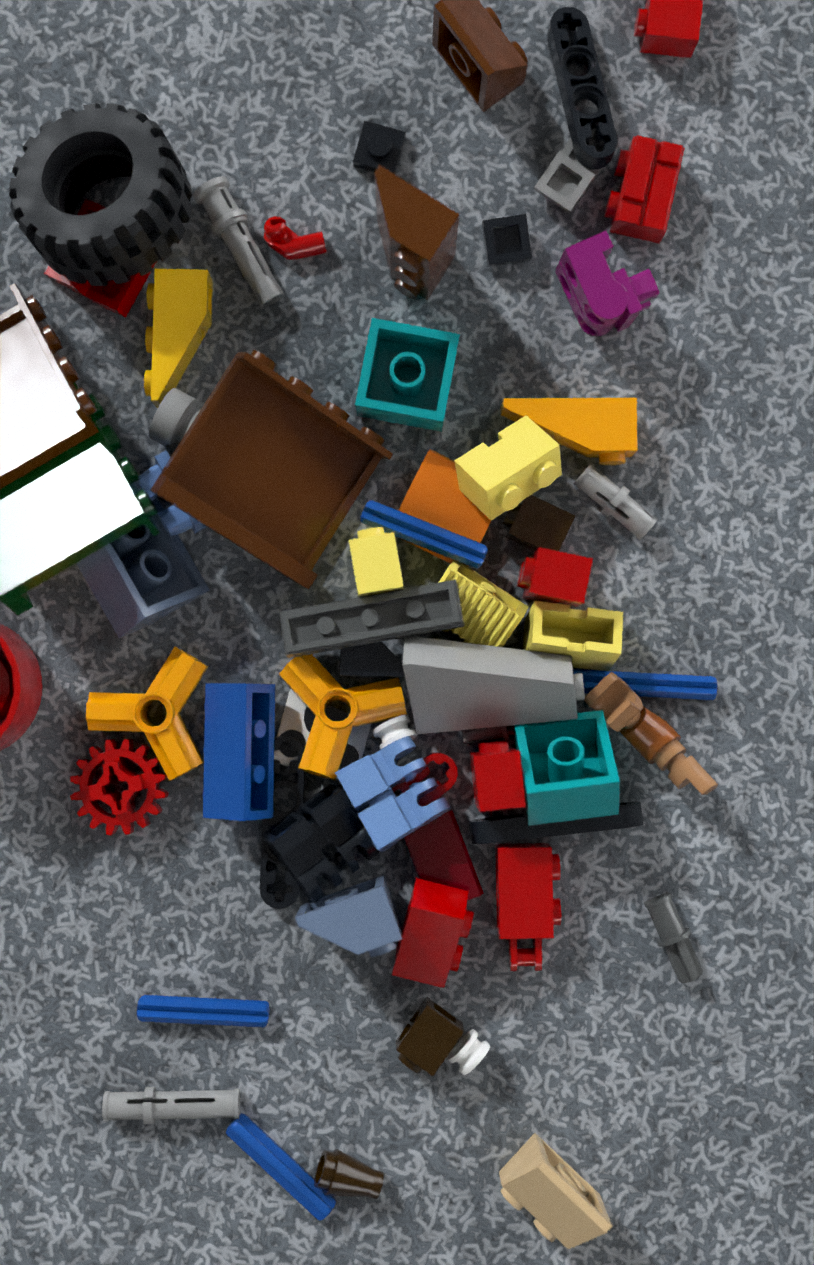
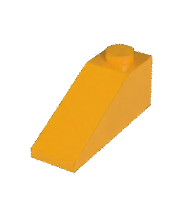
M503 398L501 416L514 422L524 416H528L557 443L585 457L599 458L600 465L625 464V457H632L638 451L637 398Z

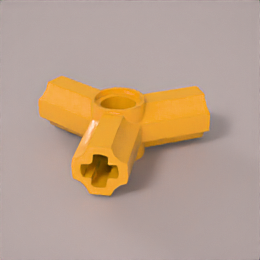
M174 647L146 693L89 692V698L86 703L88 730L144 732L169 781L184 775L202 765L204 759L180 716V712L209 666L180 648ZM156 700L165 706L167 712L166 719L159 726L152 724L147 718V708Z
M312 654L294 657L279 673L282 680L315 715L298 769L312 775L336 780L337 775L335 772L340 768L353 727L407 715L399 678L344 689ZM336 700L345 702L350 708L349 716L339 722L332 721L325 715L327 705Z

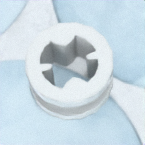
M408 715L392 718L372 731L375 737H379L382 740L379 746L380 749L407 736H411L412 740L417 737L415 729L411 730L408 728V723L410 722Z
M475 1029L469 1030L447 1056V1060L450 1063L457 1062L460 1065L459 1072L462 1075L470 1073L482 1061L490 1049V1044L486 1040L480 1042L477 1039L478 1032Z

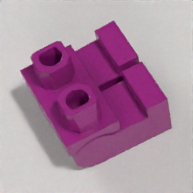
M607 230L565 248L555 270L580 327L585 333L596 337L606 335L614 326L617 332L630 327L639 313L651 306L650 300L660 294L649 269L631 277H628L625 268L611 273L606 259L614 246Z

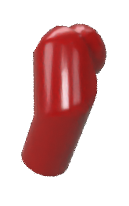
M277 216L269 218L264 223V239L267 245L285 259L297 260L327 253L322 231L299 236L286 226L285 219Z

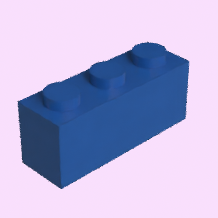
M205 683L203 818L236 821L273 818L275 684Z

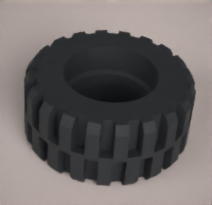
M93 103L84 105V110L75 112L71 108L60 113L62 118L53 123L50 120L40 127L41 133L35 139L30 136L24 144L23 150L25 154L23 157L17 156L12 170L16 178H11L9 184V196L12 199L10 207L13 217L18 222L21 231L48 265L58 274L65 275L68 280L79 284H84L88 280L91 286H108V281L114 280L116 284L130 282V276L140 273L141 276L146 275L153 270L151 265L159 259L164 262L173 252L170 248L174 242L179 244L186 231L182 223H188L190 220L192 190L182 164L155 121L148 120L146 114L136 109L129 108L127 111L123 105L107 103L106 108H102L100 104ZM115 177H131L129 185L123 194L107 208L88 215H73L80 199L96 184Z

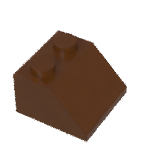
M440 0L434 4L432 45L483 112L525 82L528 67L526 54L516 41L510 42L502 32L498 16L490 7L484 8L479 0Z

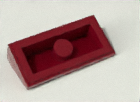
M452 810L447 811L437 819L404 837L419 879L469 891L468 900L484 894Z

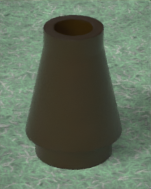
M335 1149L334 1152L324 1150L316 1168L314 1187L322 1189L323 1194L329 1196L377 1199L383 1186L384 1173L367 1166L338 1149Z

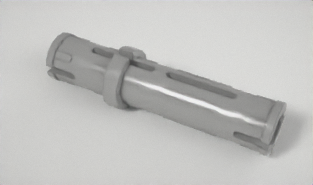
M145 1087L144 1092L105 1091L102 1103V1118L104 1122H109V1120H143L144 1124H154L155 1119H239L240 1089L156 1091V1087Z

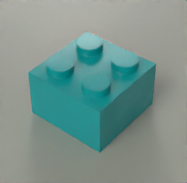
M371 318L355 402L356 415L442 432L460 334Z
M603 710L578 713V719L514 725L515 749L520 751L528 826L619 814L620 779Z

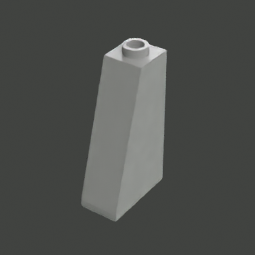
M416 636L404 637L403 670L417 734L578 719L576 701L585 700L583 674H573L572 656Z

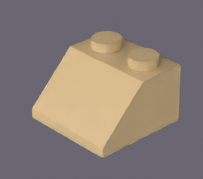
M536 1133L530 1137L499 1171L503 1187L500 1191L504 1198L518 1211L524 1207L536 1218L533 1221L534 1225L550 1242L557 1238L567 1249H571L606 1234L612 1227L600 1194Z

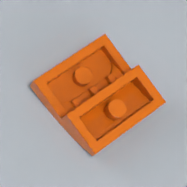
M429 449L398 511L481 543L491 520L459 490L455 461ZM408 542L450 564L453 562L451 558Z

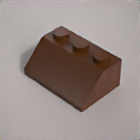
M379 165L374 173L377 221L390 276L396 281L394 287L403 295L411 299H416L419 295L428 300L455 258L460 214Z

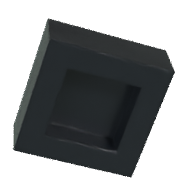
M364 121L353 159V166L375 172L380 165L396 174L406 139V132Z
M526 214L482 221L488 267L525 262L532 259Z

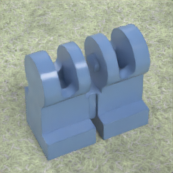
M411 736L401 738L376 753L367 755L335 772L354 808L360 812L358 815L377 850L380 852H384L394 846L398 841L437 819L451 808L445 797L426 806L419 805V800L438 787L434 777L423 782L411 784L409 786L410 789L398 797L393 792L392 787L405 781L406 783L413 781L417 774L427 767L423 758L414 760L402 767L397 766L401 758L416 748Z

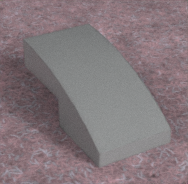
M596 128L592 129L589 145H594L597 152H602L603 147L597 146L594 133ZM570 138L562 151H558L535 185L534 190L570 214L603 168L589 169L580 164L575 156Z

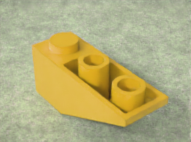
M154 268V283H148L147 306L149 310H153V326L146 327L145 345L147 353H152L151 370H145L144 391L146 396H151V401L157 408L167 393L178 385L212 324L213 281L208 270Z

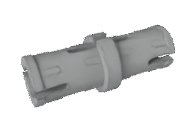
M592 462L573 483L574 486L580 488L603 508L601 511L603 515L607 518L610 515L632 532L639 541L658 520L657 517L651 515L628 495L630 492L625 486H622V488L618 487L599 471Z

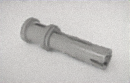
M220 176L210 179L194 191L193 198L197 204L203 205L213 223L210 228L214 236L224 240L247 284H249L260 308L265 309L281 300L285 294L249 233L250 231L246 226L248 216L244 209L238 208L228 190L230 183L227 177Z

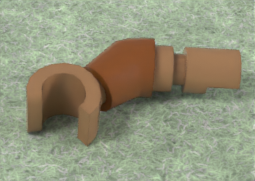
M610 672L585 696L584 701L595 711L603 710L608 726L617 732L620 731L649 764L655 763L662 771L668 769L670 772L668 778L678 789L685 787L691 782L702 795H707L718 787L716 781L693 756L686 757L684 755L686 749L679 742L681 736L667 721L645 708L639 696L616 674Z

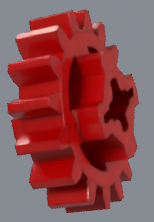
M115 739L105 740V752L97 745L90 747L89 753L92 760L78 759L76 764L83 770V773L70 777L72 783L80 785V791L71 794L70 799L82 800L84 805L78 810L77 815L80 817L90 813L93 818L89 827L92 829L105 823L106 835L115 834L119 825H121L124 834L129 835L134 832V821L142 828L147 827L151 824L147 813L161 814L163 809L156 803V800L166 798L169 795L168 791L159 788V782L168 779L166 773H157L155 768L160 764L158 758L149 760L146 757L150 748L148 745H142L136 751L133 750V739H124L121 748H118ZM124 758L136 762L144 773L137 774L128 768ZM104 762L105 764L102 765L104 773L97 784H92L96 770ZM117 778L121 782L127 781L128 790L123 791L122 795L119 792H112L110 784L115 783ZM148 789L144 803L135 812L134 800L141 790ZM96 800H101L109 805L112 809V814L104 811L97 804Z

